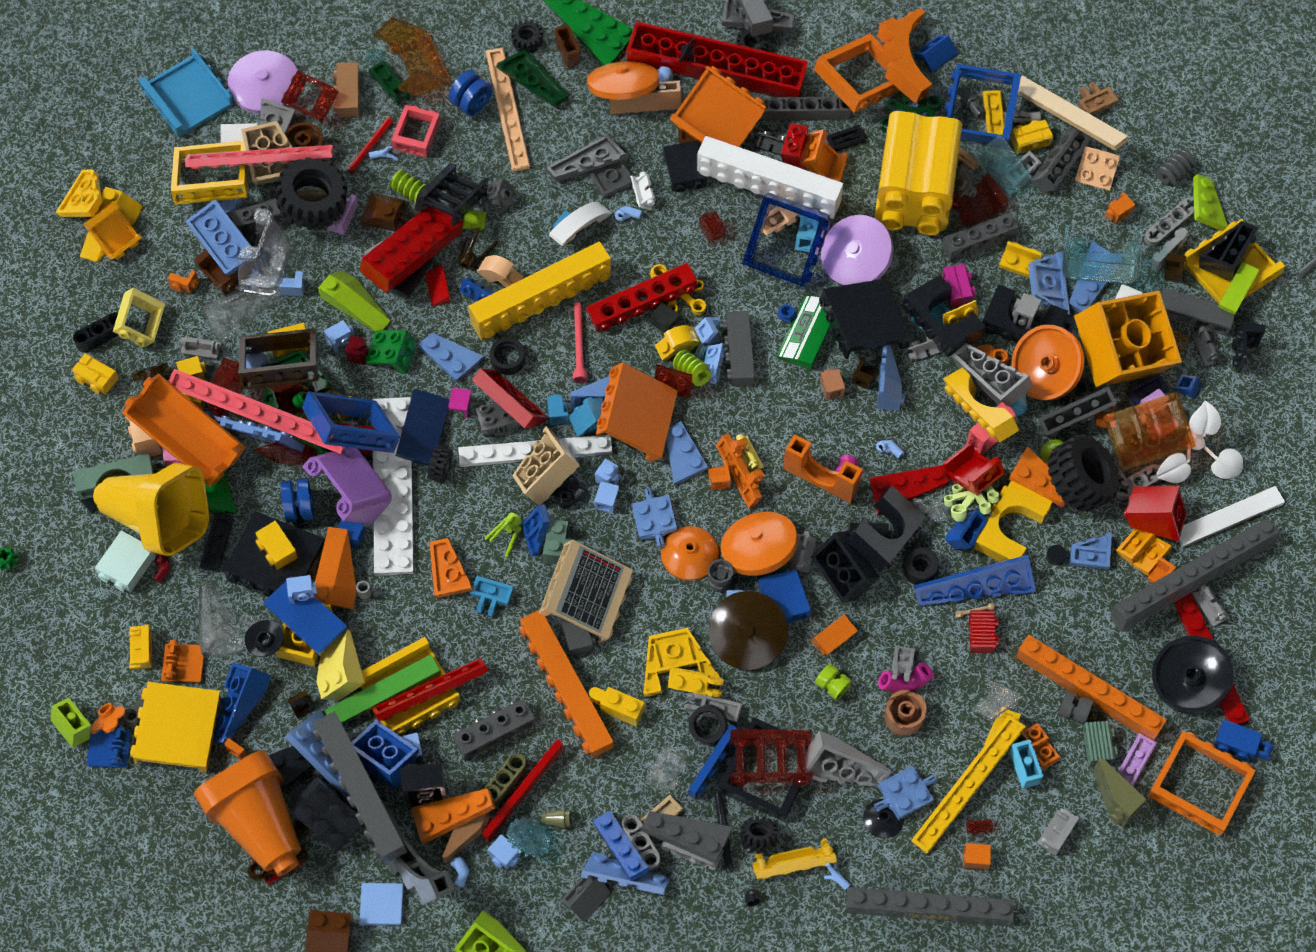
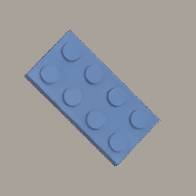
M216 200L210 202L185 221L227 277L257 256L256 252Z

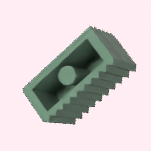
M1109 721L1086 722L1083 726L1088 766H1095L1100 757L1112 765L1118 756L1117 747L1113 746L1112 739L1115 737L1114 728L1110 727Z

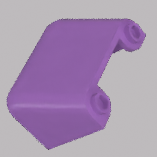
M346 447L342 455L332 451L309 458L302 466L310 476H318L324 472L340 492L342 497L338 501L336 509L343 521L372 525L392 500V494L357 448Z

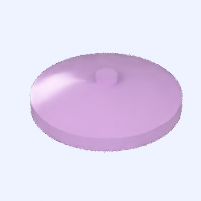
M257 51L242 57L232 67L228 76V89L234 97L233 101L242 109L257 114L261 113V98L287 106L297 95L300 85V78L295 64L285 55L274 51Z
M854 215L844 218L829 230L821 248L823 267L826 273L842 286L878 280L885 274L891 264L894 252L893 240L887 228L873 217Z

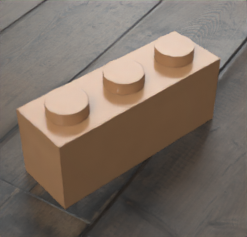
M358 62L337 63V70L333 71L334 81H336V85H333V93L336 96V100H333V109L337 111L338 118L360 117V70Z

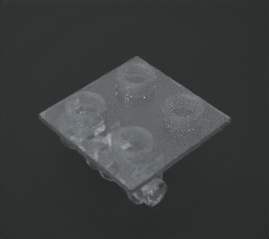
M990 681L987 684L990 694L972 706L971 709L992 721L999 718L1009 708L1016 706L1023 698L1015 694L1012 689H1008L996 681Z

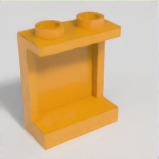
M116 201L110 203L83 223L84 227L110 260L114 258L118 260L125 255L124 251L129 247L133 249L139 245L140 242L138 240L142 238L118 209L120 207Z

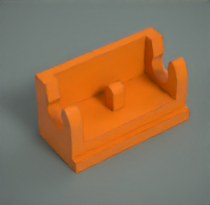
M844 614L815 636L811 642L823 655H828L858 630Z

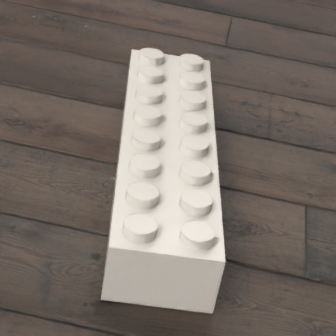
M705 136L697 153V171L703 176L716 178L720 182L731 183L738 188L751 190L755 194L768 196L772 200L784 202L791 197L797 207L821 211L820 216L824 218L834 219L841 203L843 183L708 136Z

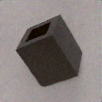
M1167 253V267L1164 279L1183 283L1187 265L1186 256Z
M862 358L853 374L852 383L869 390L878 371L865 366L866 359Z

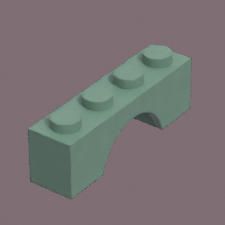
M139 454L133 458H122L116 462L101 463L94 467H83L73 471L75 488L80 500L93 497L96 486L108 477L155 474L153 462L149 454Z

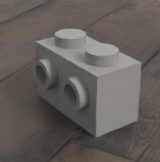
M1023 293L1021 299L1017 298L1011 316L1013 323L1020 328L1031 329L1036 319L1041 299Z

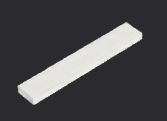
M1276 486L1184 525L1179 542L1184 548L1284 505L1285 501Z

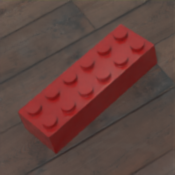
M430 206L426 207L362 257L360 272L387 294L461 235L464 220L459 221L455 226H451V215Z

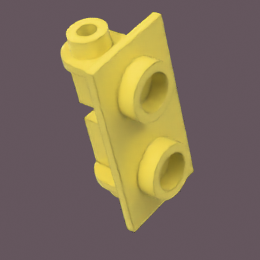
M743 434L737 435V440L745 438L748 444L746 449L741 451L743 455L741 457L748 471L751 473L752 471L764 468L748 436H743Z

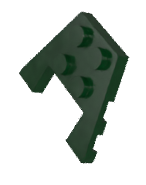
M297 350L267 363L265 366L309 362L310 360L301 350ZM318 370V381L312 382L317 393H325L334 389L329 380ZM313 371L308 372V375H314ZM308 382L265 387L264 404L281 410L277 396Z

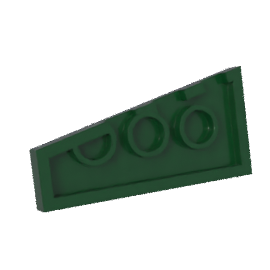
M525 49L497 63V69L553 107L568 100L569 95Z

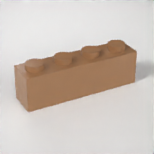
M680 80L659 82L655 90L641 97L625 100L609 99L610 114L679 109L682 104Z

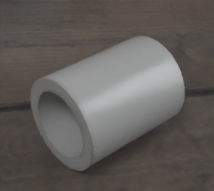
M367 581L357 583L356 590L358 596L363 600L369 599L372 595L369 583Z

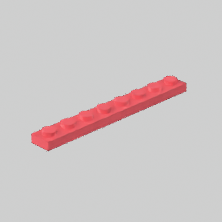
M333 145L190 154L185 159V167L200 169L202 166L217 168L220 165H228L229 167H234L245 163L251 166L260 162H264V164H273L276 161L291 163L293 160H305V158L310 157L311 159L319 158L325 161L332 158L334 149Z

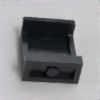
M698 141L663 147V159L666 162L672 192L681 193L686 191V189H701L707 186V176H703L697 171V153L700 149Z

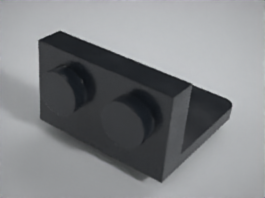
M1258 323L1242 324L1240 330L1236 331V338L1232 340V350H1235L1232 365L1236 367V373H1240L1245 364L1247 347L1258 348L1265 333V325H1259Z

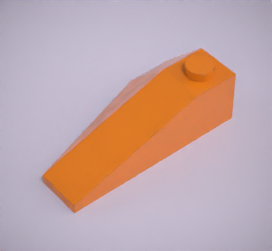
M328 527L315 580L317 593L314 594V597L321 603L329 604L333 607L354 610L357 590L347 529Z

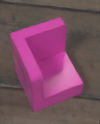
M452 388L448 406L449 410L462 411L464 418H468L472 401L471 390Z

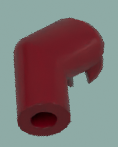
M158 554L154 559L157 563L158 572L153 579L161 584L170 572L171 567L168 558Z

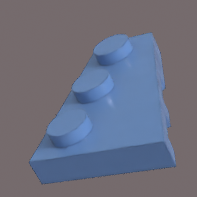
M434 333L428 335L418 344L419 348L456 382L484 360V356Z

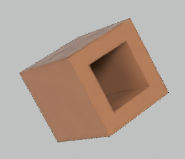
M827 369L822 372L820 383L825 399L843 397L845 386L840 370Z

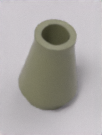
M564 808L543 812L542 824L565 829L571 827L572 811Z

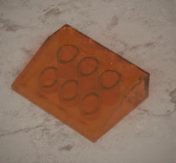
M1178 392L1103 416L1121 471L1196 447Z

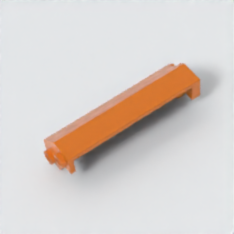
M159 373L152 378L148 377L143 383L144 388L141 393L134 398L131 396L124 404L126 407L122 414L182 464L200 468L203 472L205 483L209 487L213 486L225 475L224 472L237 462L247 447Z

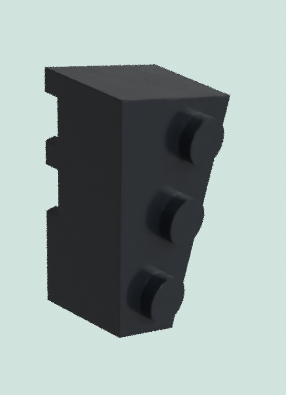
M1240 221L1225 234V237L1219 242L1216 241L1206 253L1203 252L1200 255L1199 268L1232 281L1240 265L1246 260L1257 241L1258 227Z

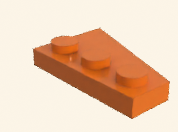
M1027 446L1011 473L1009 480L1060 506L1063 503L1061 495L1057 494L1055 486L1051 483L1048 465Z
M446 538L429 542L434 596L441 598L473 591L474 589L451 541Z

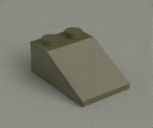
M1100 757L1092 772L1107 811L1111 815V820L1115 824H1120L1124 827L1140 812L1147 799L1106 760Z

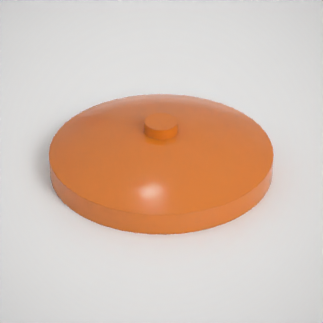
M631 61L615 62L593 70L587 77L589 91L601 98L612 100L633 99L655 90L659 84V74L654 67L645 63Z
M1041 325L1029 330L1018 341L1012 355L1011 366L1020 373L1030 376L1034 387L1026 393L1028 396L1050 401L1067 395L1077 385L1084 368V354L1080 342L1070 331L1056 325Z
M753 513L739 519L728 528L721 541V553L723 559L732 565L733 571L748 576L763 575L779 569L792 558L798 546V535L794 524L787 517L779 513Z

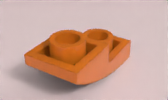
M1038 723L1021 733L1024 741L1031 740L1032 747L1034 748L1033 751L1036 752V759H1038L1042 770L1060 761V756L1051 746L1049 737Z

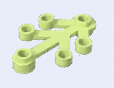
M959 484L952 486L953 495L950 494L944 497L945 506L951 507V516L958 522L965 520L967 509L975 499L979 504V510L982 514H989L991 512L990 503H997L999 501V493L991 485L985 489L988 502L981 493L975 495L968 490L964 491L965 488ZM965 499L962 504H956V501Z

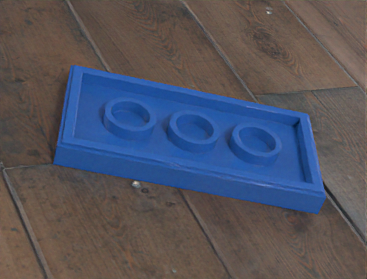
M287 581L263 602L269 611L318 655L322 654L348 629L347 625L316 597L305 601L294 600L295 604H290Z

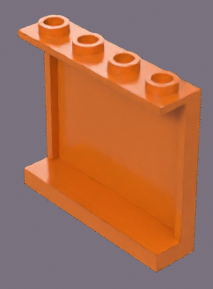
M706 66L703 75L669 120L701 144L705 136L741 147L767 110L766 106H764L765 102L758 97L756 99L751 97L750 92L746 88H738L733 79L728 76L726 78L721 76V71L714 66L711 68Z
M622 362L610 370L609 383L605 389V399L601 405V415L597 421L596 435L607 433L646 453L645 460L653 462L662 458L678 391Z

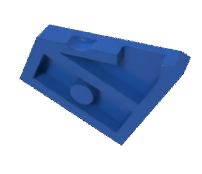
M538 505L521 523L530 556L539 555L550 524V516L545 505Z

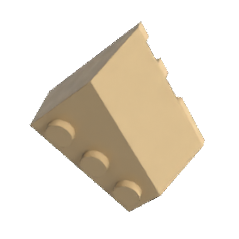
M277 121L241 129L246 151L293 148ZM276 161L273 164H264V162L249 166L253 183L255 185H262L277 181L281 171L286 169V166L290 163Z
M547 426L542 431L545 434L541 440H536L533 444L534 450L530 456H525L512 475L523 493L537 505H541L580 466L566 445Z

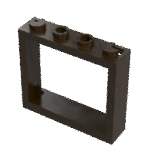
M316 329L240 336L239 379L241 390L318 381V341ZM310 347L309 362L246 369L247 354ZM313 371L314 375H308V372Z

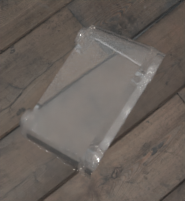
M256 208L254 221L256 222L255 246L257 247H244L239 253V290L272 295L279 289L291 254V243L272 213L266 209Z

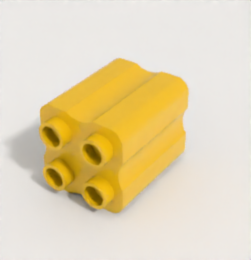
M904 111L890 113L874 216L888 230H899L903 226H913L921 234L932 236L938 234L939 231L947 229L960 148L961 121L941 116L926 117Z

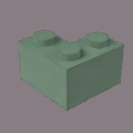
M550 519L543 550L544 563H558L564 544L570 541V539H567L569 532L568 521ZM574 540L585 546L584 541Z

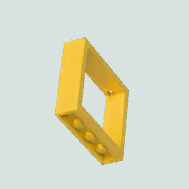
M244 141L174 147L171 194L174 204L248 198L249 166L246 163L240 164L238 180L180 185L181 163H185L187 155L246 151Z

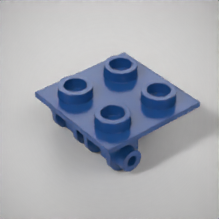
M118 725L111 733H105L103 729L95 734L91 733L86 766L127 768L132 729H124L123 725Z

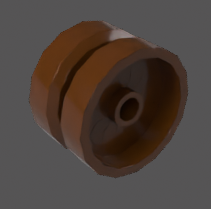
M297 123L289 127L285 132L293 148L325 146L322 132L311 123Z

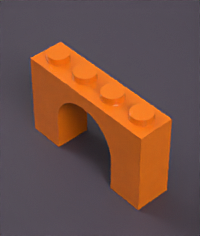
M794 434L785 449L783 469L851 504L860 489L863 469L848 461L844 462L839 472L825 468L812 457L810 453L811 442Z

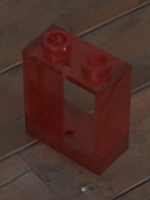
M297 70L291 79L287 91L283 94L281 103L295 109L296 112L323 123L339 91L331 85ZM306 82L322 89L311 112L295 105Z
M223 358L211 383L239 394L241 392L239 363ZM207 403L209 411L215 413L216 417H221L222 415L228 417L230 411Z

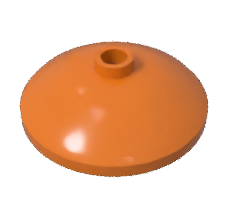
M694 526L681 527L677 529L678 531L670 533L664 540L665 547H661V560L666 570L674 577L687 581L706 577L709 565L719 558V548L714 537L706 530ZM692 546L693 549L688 550L687 547Z

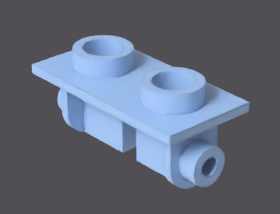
M723 343L707 346L704 363L709 366L711 372L710 383L716 384L720 379L721 369L719 366H722L725 356Z

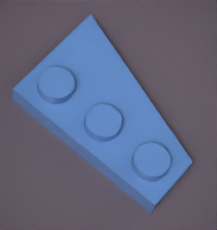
M680 421L670 426L666 444L674 485H677L708 470V466L682 422Z

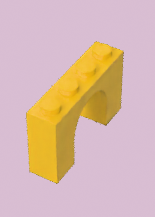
M1013 481L1008 486L1004 485L1001 490L1000 496L1002 497L1000 501L993 504L991 511H993L992 515L986 516L987 523L982 532L978 533L974 547L977 551L999 562L1024 556L1026 547L1007 538L1001 532L999 520L1009 513H1020L1042 524L1052 505V501Z

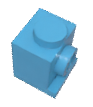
M555 394L547 397L550 425L569 423L567 402H563L562 395Z

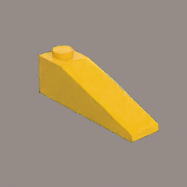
M105 187L101 194L102 203L98 212L116 201L120 207L118 208L130 225L133 226L143 206L124 192ZM88 232L80 258L98 262L105 253Z

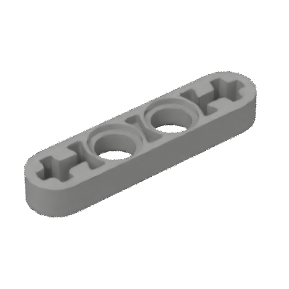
M1194 197L1185 198L1150 227L1144 236L1145 243L1149 246L1158 245L1194 215V207L1188 208L1187 212L1185 209L1188 204H1194ZM1179 213L1183 216V219H1175L1173 215ZM1168 224L1170 229L1164 230L1161 228V225ZM1157 231L1159 232V233L1157 234L1156 239H1155V238L1150 239V235H1151V236H1154V235L1157 233Z

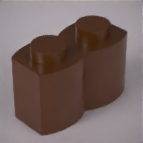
M567 24L556 27L555 45L561 53L564 65L569 68L580 64V48L578 42L573 38L572 29Z

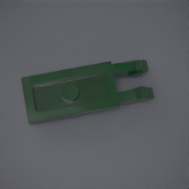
M384 60L369 68V73L397 106L401 104V101L396 92L400 91L406 100L410 99V95L403 86V83Z

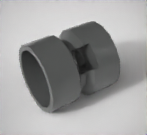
M718 559L713 561L708 567L707 583L711 590L715 592H726L732 585L733 568L728 561Z
M1067 690L1058 715L1066 718L1072 716L1074 721L1085 724L1093 700L1084 696L1078 698L1076 693Z

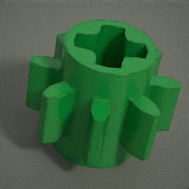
M1 547V571L5 568L12 571L14 565H19L16 561L19 555L17 552H14L12 547L9 549Z

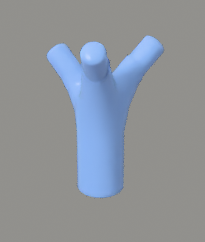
M387 146L383 150L369 152L370 159L385 157L398 161L396 156L389 153L393 149L392 146Z
M829 862L826 864L832 875H825L824 879L834 880L846 890L851 884L840 874L837 864L834 863L833 867Z

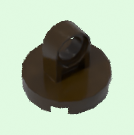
M165 362L160 366L155 365L137 371V373L132 374L134 382L142 379L145 381L148 377L152 378L158 373L162 376L161 373L170 369L168 363Z

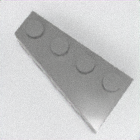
M967 343L952 355L956 366L959 369L963 367L971 375L973 382L998 405L1003 402L1006 406L1011 407L1034 387L1029 375L1022 374L1016 368L1001 363L1000 360L987 356L986 353Z

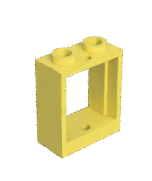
M131 288L124 293L113 332L119 334L123 339L135 342L140 347H147L155 341L165 303L135 288ZM131 304L151 313L145 334L125 325Z

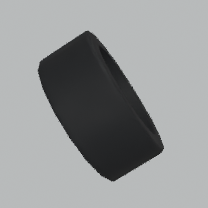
M513 338L497 340L490 349V363L493 369L503 375H512L519 372L525 364V349L523 345ZM512 348L518 352L519 358L512 364H502L497 360V353L502 349Z
M712 704L698 707L689 719L691 735L697 741L704 744H712L718 741L728 727L725 713L719 707ZM705 712L715 714L720 721L719 730L711 736L701 734L697 728V719Z

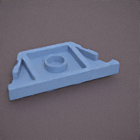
M1060 251L1055 255H1048L1041 260L1032 261L1028 265L1032 295L1041 299L1040 303L1048 308L1052 304L1068 310V317L1070 310L1063 253Z

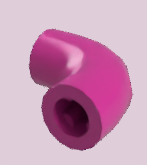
M919 663L910 673L909 682L904 681V674H898L897 679L894 680L892 679L893 672L886 670L880 675L878 686L880 689L890 693L900 690L914 692L926 685L933 678L934 674L929 666Z

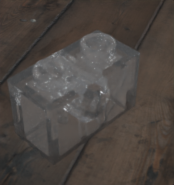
M664 744L646 778V784L667 795L670 790L674 791L679 782L677 779L679 773L683 774L688 765L686 754ZM668 768H671V771H668V773H665V770H668Z

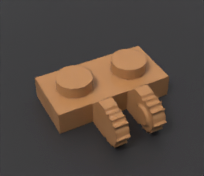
M1094 82L1088 84L1090 91L1093 93L1092 95L1084 86L1079 89L1083 99L1078 101V106L1090 115H1094L1117 104L1119 100L1110 87L1100 90Z

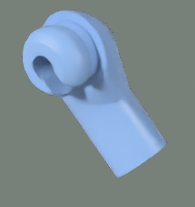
M453 857L450 865L458 872L455 885L464 887L469 875V868L462 857Z

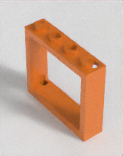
M871 33L818 57L814 67L816 73L854 113L861 109H866L873 103L877 104L882 99L889 98L894 93L900 91L888 81L859 95L835 70L834 66L868 51L887 71L889 63L880 57L883 52V46Z
M1182 731L1148 797L1221 836L1256 770L1250 764L1234 759L1230 753L1219 751L1213 744L1197 739L1193 733ZM1183 743L1245 776L1223 820L1212 816L1160 787Z

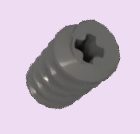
M1181 148L1171 159H1168L1166 163L1156 169V175L1163 184L1167 185L1170 183L1174 185L1177 180L1186 175V172L1191 171V168L1196 166V161L1187 149Z

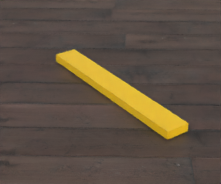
M1010 714L1007 716L911 840L913 844L926 854L930 852L1026 726Z

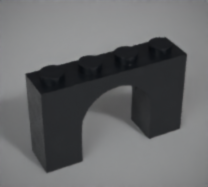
M939 275L904 295L903 308L906 313H910L914 318L917 326L922 327L926 336L934 341L937 349L948 358L965 343L970 345L984 337L985 325L975 313L955 324H942L932 318L930 311L935 306L948 300L951 296L952 287Z
M998 284L982 320V323L985 325V332L999 335L1006 341L1012 340L1018 343L1021 337L1031 329L1020 328L1010 320L1008 311L1016 291ZM1051 304L1044 321L1039 326L1056 325L1063 327L1068 310Z
M893 486L884 492L873 506L892 523L895 530V539L883 537L865 520L846 538V541L879 572L885 567L889 569L896 562L894 557H899L905 550L903 546L905 544L908 545L914 539L913 533L917 534L924 525L921 523L926 518Z

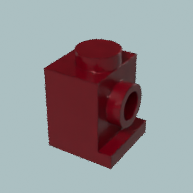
M351 335L345 350L347 361L365 366V359L369 352L366 339Z

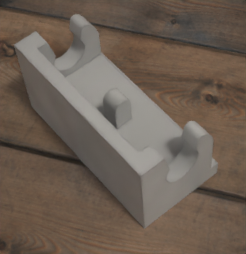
M1063 808L1060 811L1057 810L1037 844L1056 856L1079 817Z

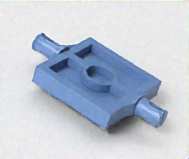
M646 488L644 490L646 500L632 504L640 540L656 538L657 548H661V545L663 548L665 547L663 536L678 531L669 495L654 497L652 488H648L649 495Z
M911 766L880 782L878 788L883 794V800L874 804L876 811L879 812L888 807L899 820L931 804L934 799L929 793L927 786L936 783L935 776L931 775L922 779L914 767Z

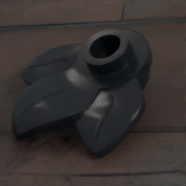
M570 476L552 495L556 497V503L559 507L568 509L574 502L584 500L588 491L579 488L578 479Z

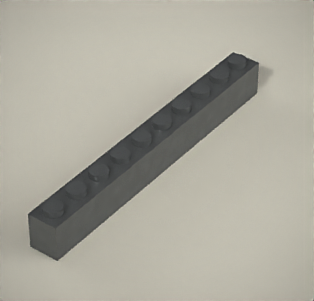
M1268 518L1262 520L1113 606L1110 619L1121 632L1126 631L1197 590L1200 586L1209 583L1275 545L1280 531Z

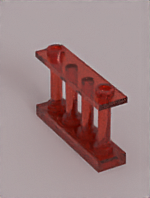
M730 730V744L736 746L737 772H731L730 783H735L736 785H746L747 783H796V785L801 786L812 783L813 773H806L805 746L811 743L812 730ZM746 744H755L757 746V772H745L744 746ZM767 744H775L777 746V772H765V746ZM787 744H795L797 746L798 773H785V746Z

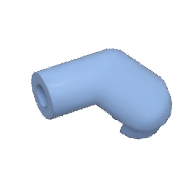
M624 206L616 211L615 218L618 221H624L630 217L640 219L642 210Z
M892 440L880 441L876 445V449L880 453H892L898 459L905 454Z

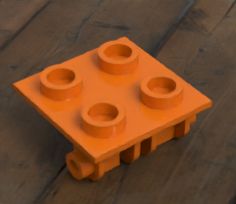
M170 640V643L165 644L161 682L201 683L205 645L178 644L177 640Z

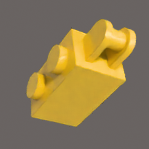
M597 687L589 690L591 702L599 705L601 712L637 727L645 710V702L611 687H608L606 691Z

